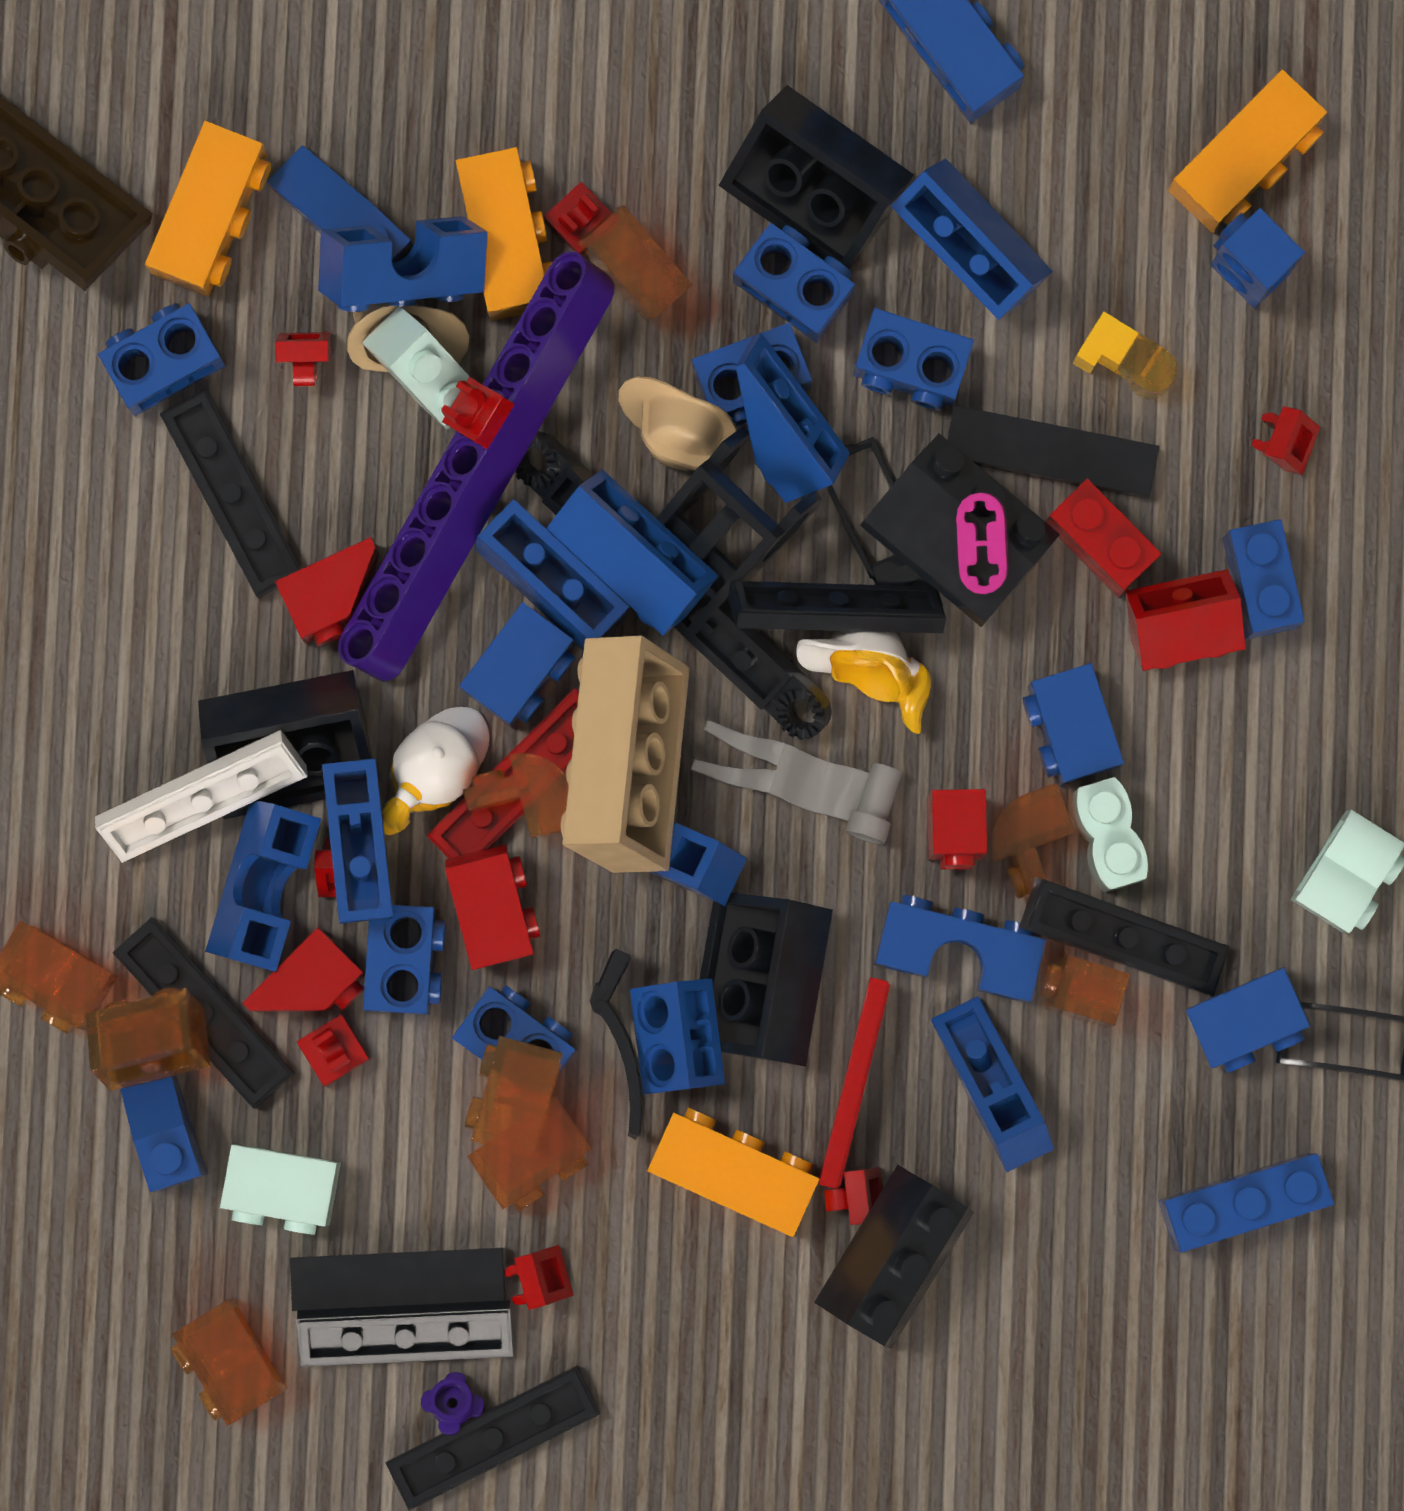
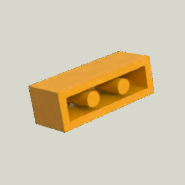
M1282 69L1173 179L1168 192L1213 234L1223 223L1228 226L1240 213L1245 215L1250 210L1252 205L1246 199L1259 186L1267 192L1288 171L1283 162L1296 149L1304 155L1320 139L1324 131L1319 125L1326 116L1327 111Z
M204 121L145 262V266L151 275L206 297L210 296L214 285L218 287L223 285L232 262V258L227 256L234 237L238 239L243 237L250 222L252 211L246 207L254 190L260 192L263 189L271 170V162L266 161L268 154L263 143Z
M517 147L457 159L456 165L467 217L470 221L487 231L484 297L490 322L522 315L549 266L552 264V261L541 262L538 243L548 241L542 212L531 213L527 193L537 191L531 160L520 162Z
M689 1107L684 1117L673 1112L647 1171L794 1237L819 1181V1178L810 1174L814 1164L784 1151L781 1160L775 1159L761 1152L765 1144L764 1141L737 1129L732 1139L713 1130L717 1120Z

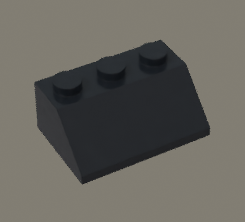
M786 85L761 110L718 186L782 230L785 225H788L798 231L810 242L807 249L824 260L827 256H831L850 270L893 211L891 205L906 190L914 174L793 88Z
M940 433L911 462L860 525L980 627L988 621L1032 571L1060 536L1056 530ZM980 492L990 493L999 498L1004 505L1007 520L1008 577L1000 588L987 594L974 593L966 588L961 581L958 564L957 509L961 502L969 495ZM976 501V509L967 512V521L977 524L978 540H987L986 526L987 523L996 521V513L986 509L985 501ZM978 546L979 561L977 564L969 567L970 575L979 576L981 585H989L990 576L999 572L998 564L989 563L987 546Z
M354 670L198 700L201 742L207 763L213 762L281 730L306 764L308 777L256 801L289 807L325 800L322 764L373 759L364 709ZM249 804L224 815L223 819L246 815Z
M731 893L725 906L713 901L700 979H712L721 1053L806 1067L833 909L789 899Z
M897 1165L814 1303L872 1340L892 1349L974 1212L932 1184Z

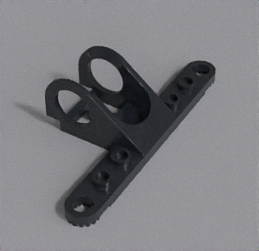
M744 426L725 439L710 458L699 465L656 518L719 575L686 618L674 626V628L759 709H765L778 724L782 725L784 732L787 730L792 738L797 736V739L800 740L804 738L811 739L820 733L830 722L832 709L829 699L821 689L757 629L736 628L728 593L731 581H750L807 521L821 503L822 498L813 491L793 506L779 524L771 519L722 472L734 459L740 448L750 439L749 429ZM538 431L529 447H536L538 451L541 449L542 455H547L545 460L549 461L546 463V466L549 467L545 471H540L533 467L528 458V448L516 469L518 474L516 477L518 480L522 479L525 485L532 488L543 499L542 503L557 515L575 490L594 475L553 436ZM710 488L727 505L718 512L700 533L683 515ZM741 517L763 539L737 568L716 546ZM796 699L797 701L803 700L805 704L809 702L808 706L814 708L812 710V713H815L813 716L815 720L813 722H805L797 717L793 709V702Z

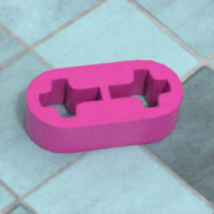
M980 492L969 495L961 502L957 509L958 564L960 578L966 588L974 593L987 594L1000 588L1008 577L1007 520L1004 505L999 498L990 493ZM976 501H985L986 509L996 513V521L987 523V540H978L977 524L967 521V512L976 509ZM978 546H987L989 563L998 564L999 572L990 576L989 585H981L979 576L970 575L969 567L977 564L979 561Z

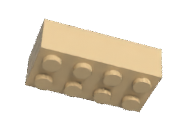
M642 635L587 638L584 642L583 657L578 664L580 688L578 706L572 716L574 742L572 759L569 761L566 770L569 788L566 811L561 818L562 845L612 873L669 871L690 667Z

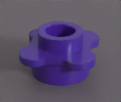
M459 1372L449 1373L444 1380L438 1382L432 1390L424 1392L421 1397L422 1409L435 1416L439 1422L438 1428L440 1432L447 1436L457 1434L460 1431L461 1424L470 1417H479L485 1407L482 1397L473 1395L467 1386L466 1377ZM452 1399L458 1402L455 1408L448 1407V1402Z

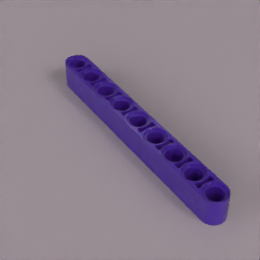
M569 251L563 253L549 266L483 383L484 386L515 404L489 448L485 449L456 431L341 635L338 647L340 658L346 664L383 682L392 680L404 669L477 540V536L481 533L613 298L615 284L612 277L578 252Z

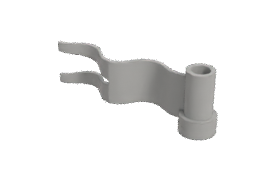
M706 721L704 731L749 756L776 765L777 768L776 770L739 769L693 760L690 770L732 786L758 790L774 795L811 812L848 821L845 829L847 834L870 843L885 845L891 823L887 819L900 783L901 771L887 765L872 763L870 773L819 759L783 742L752 737L715 722Z

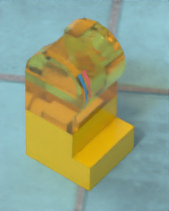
M1104 311L1073 361L1075 366L1091 374L1097 363L1103 365L1128 380L1131 389L1138 396L1146 399H1155L1164 395L1170 389L1177 375V364L1173 355Z

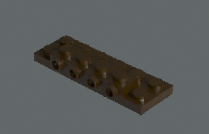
M0 96V237L5 240V250L16 262L22 265H27L32 261L39 268L43 269L49 263L82 290L86 291L151 224L153 213Z

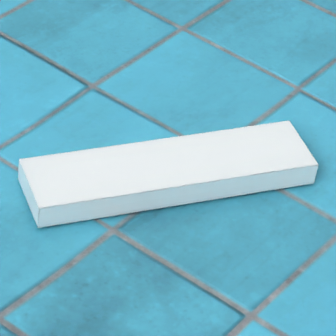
M279 730L95 816V828L123 863L308 777L307 766L284 733Z

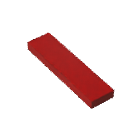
M576 688L426 835L449 859L491 848L566 773L573 751L574 732L572 716L578 706L579 691Z
M870 977L868 980L819 1176V1185L835 1189L841 1185L890 989L889 981Z

